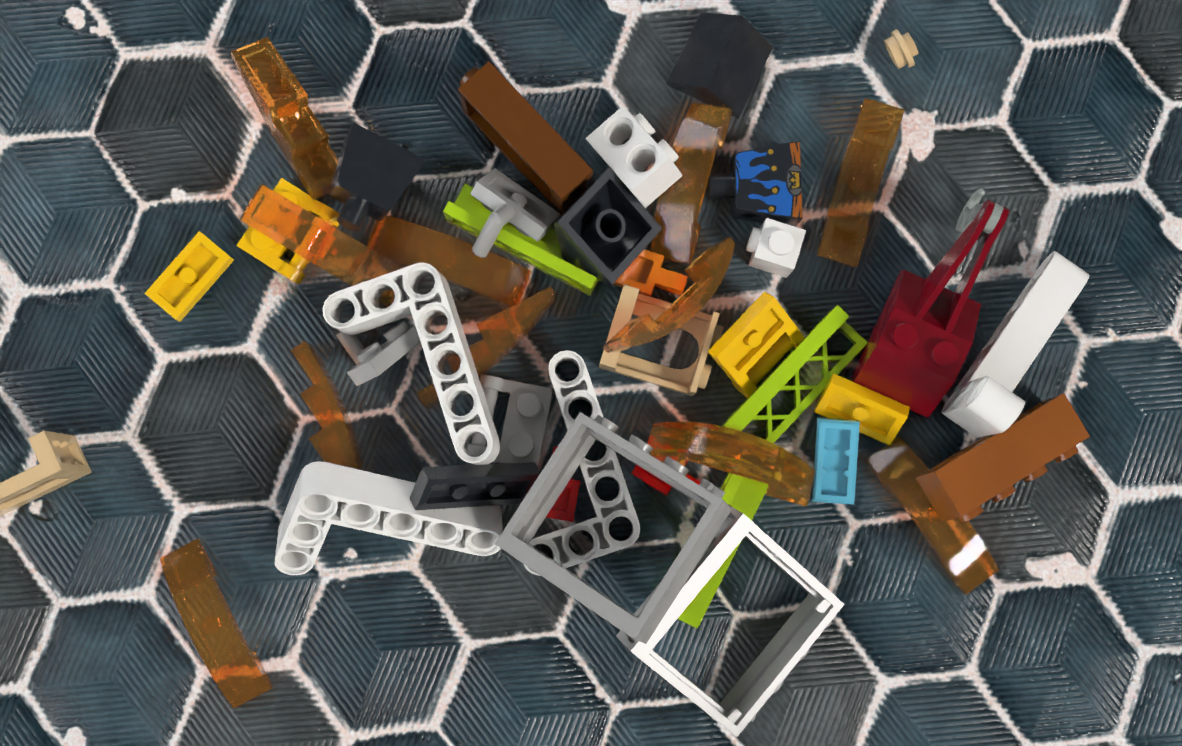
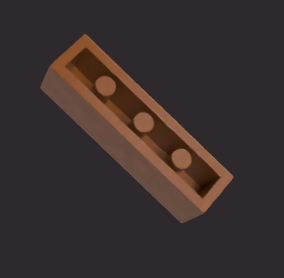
M1062 393L1043 400L1021 413L1005 432L983 436L919 475L916 479L941 522L958 518L960 523H964L980 515L983 512L980 505L991 499L995 503L1013 494L1016 491L1013 485L1023 479L1027 483L1045 474L1048 471L1045 465L1050 461L1055 460L1056 463H1059L1077 454L1079 450L1076 445L1090 436L1066 395Z

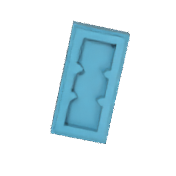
M817 418L812 502L854 505L859 420Z

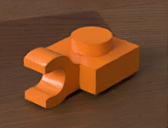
M644 249L613 285L622 288L624 284L640 289V294L649 297L652 296L655 286L669 293L682 296L688 276L661 268L664 256Z

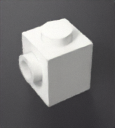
M766 218L760 229L753 227L746 251L752 252L748 266L787 278L795 268L806 230Z

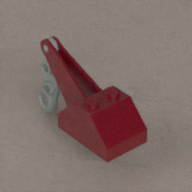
M983 188L976 190L967 201L955 228L961 235L930 275L924 279L906 270L900 271L850 379L852 382L909 406V410L925 417L931 415L955 382L973 344L981 304L969 299L968 296L988 252L1003 228L1009 214L1008 208L993 201L987 200L979 204L985 194ZM981 239L955 292L944 288L976 241Z

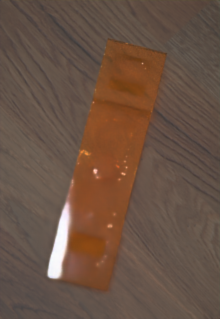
M868 98L864 99L836 180L816 256L857 267L869 229L867 224L889 152L894 147L905 109Z
M692 103L680 126L672 149L679 156L674 164L683 176L658 198L655 221L661 226L662 230L654 237L651 243V252L663 255L664 260L691 265L701 229L697 219L716 150L722 149L733 112L731 108Z
M388 215L382 221H376L365 249L366 253L403 267L404 265L410 266L416 263L430 264L447 281L478 292L480 296L515 309L518 308L531 275V270L492 252H489L486 257H479L473 253V245Z
M729 237L710 246L684 270L694 284L657 319L653 320L648 313L630 320L602 346L607 353L620 352L664 337L687 323L707 304L721 284L733 255L734 241Z
M682 421L653 424L647 444L653 448L650 455L662 463L668 456L685 466L686 460L763 482L768 484L765 495L807 507L815 470L784 448L757 436L718 425Z
M899 436L892 441L890 446L886 444L865 460L888 493L894 494L941 557L940 563L963 594L967 595L999 571L988 549L969 521L960 523L959 519L956 518L941 522L916 477L929 469Z
M196 539L161 557V566L183 623L204 664L232 707L236 708L272 689L273 686L255 650L250 651L214 579L218 575L200 539Z

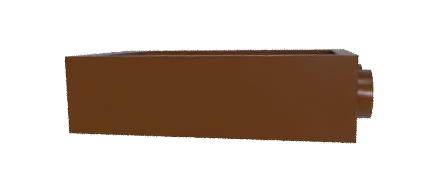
M489 61L481 68L478 66L472 68L463 76L460 81L461 86L458 88L465 115L562 216L591 185L593 170Z

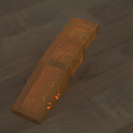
M266 37L231 51V57L256 106L311 198L315 200L330 193L339 159L329 146V135L308 106L307 93L270 39Z
M260 184L239 219L351 286L402 269L397 264L263 184ZM388 290L382 293L378 302L386 307L391 306L395 298L394 291Z
M551 287L476 324L484 339L469 346L479 378L497 365L518 345L555 301V293ZM454 354L448 357L447 360L453 372L456 373L460 368L461 360L459 355ZM434 383L417 392L424 408L427 410L440 404Z
M304 341L291 351L314 385L300 395L323 428L311 436L309 440L324 462L364 471L352 424L335 383L313 345Z

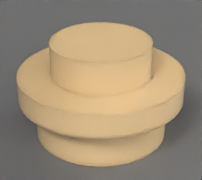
M898 29L892 31V36L884 40V44L896 68L900 69L905 65L908 68L914 66L913 57L919 54L912 37L908 32L901 35Z

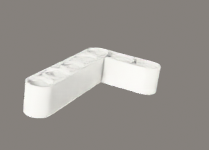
M1053 251L1036 270L947 400L941 413L976 438L1005 432L1020 415L1025 405L1024 400L1012 393L1087 283L1089 274L1056 251Z
M416 263L329 295L323 305V317L333 328L349 335L360 334L412 315L457 455L463 461L475 465L493 462L499 454V438L446 278L432 265ZM425 277H434L435 284L431 292L424 295L418 294L417 287L419 282ZM393 290L395 294L394 302L391 306L380 309L378 301L382 293ZM348 304H353L355 308L354 316L348 322L341 323L339 315L342 308ZM445 315L448 320L446 329L440 334L432 335L430 332L432 320L437 316ZM450 355H459L461 364L458 371L452 375H445L443 372L444 360ZM464 394H471L474 400L473 409L467 415L459 416L455 408L456 401ZM483 434L487 440L486 450L482 455L473 457L468 450L469 441L473 436Z
M569 350L560 351L555 354L549 363V377L567 431L575 421L568 412L570 404L575 400L583 399L590 403L593 412L589 418L595 420L597 415L603 417L582 357L576 352ZM563 361L574 362L579 368V374L576 379L569 382L561 381L555 374L558 364ZM605 446L606 452L602 459L590 461L584 457L579 465L596 517L544 534L529 542L532 546L536 544L549 546L553 551V560L565 568L627 548L634 544L639 537V520L615 451ZM603 477L613 478L619 485L618 495L612 501L601 500L595 492L597 481ZM619 516L626 517L632 524L631 535L623 541L614 540L609 534L610 522ZM577 530L587 531L593 538V546L585 554H577L569 546V538ZM524 564L525 568H526L529 572H531L532 574H535V575H539V574L536 573L534 570H532L531 568H529L528 566H526V565Z
M312 462L302 469L279 525L275 566L279 571L288 575H301L310 571L331 524L477 556L493 555L501 549L495 543L503 532L502 510L499 505L415 510L410 500V495L416 484L414 482L328 462Z

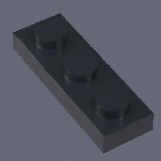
M535 462L422 467L410 495V500L415 510L521 504L541 472Z

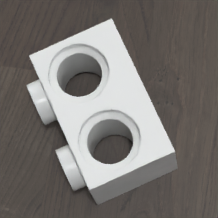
M622 106L586 137V140L646 208L683 176L674 164L679 156L664 139L659 143L654 141L651 135L656 131L641 113L633 117ZM630 138L625 144L621 145L626 139ZM654 163L651 169L644 172L645 168L648 165Z

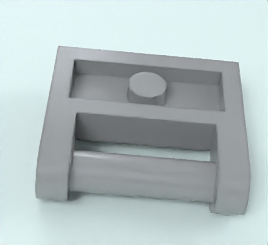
M481 375L480 383L492 420L498 392L510 394L500 450L493 462L502 464L535 462L538 467L553 389L489 375ZM483 434L473 436L471 444H468L470 454L473 457L482 455L486 450L487 440Z

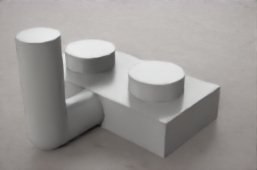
M494 168L476 182L470 193L481 201L487 210L493 212L489 215L472 247V251L479 257H486L502 227L507 222L515 225L516 229L523 235L532 237L538 242L555 227L554 223L560 218L561 214Z
M402 321L384 334L387 339L384 344L380 346L378 342H375L366 349L356 335L345 334L341 331L336 334V337L356 364L347 372L356 386L382 374L420 343L415 323L407 326L405 321Z

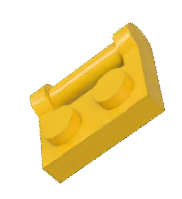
M281 178L236 246L295 284L300 285L306 276L303 271L332 227L337 228L339 226L337 222L339 213ZM312 213L319 217L289 264L281 260Z
M764 291L707 352L731 379L734 387L745 397L749 398L758 389L756 385L792 347L797 348L805 337L776 298Z

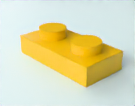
M199 231L144 294L175 320L181 322L234 259Z
M833 373L816 403L814 412L829 419L859 420L860 433L890 446L908 418L910 407Z

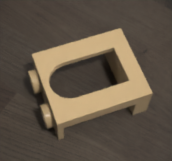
M624 284L599 368L690 396L696 393L698 387L705 389L712 365L705 364L707 351L721 338L723 326L717 325L720 313L713 312L712 315H708L639 294L640 289ZM632 315L692 334L699 346V353L695 363L688 368L673 369L621 353Z
M42 431L28 438L39 464L0 482V516L92 473L75 435Z

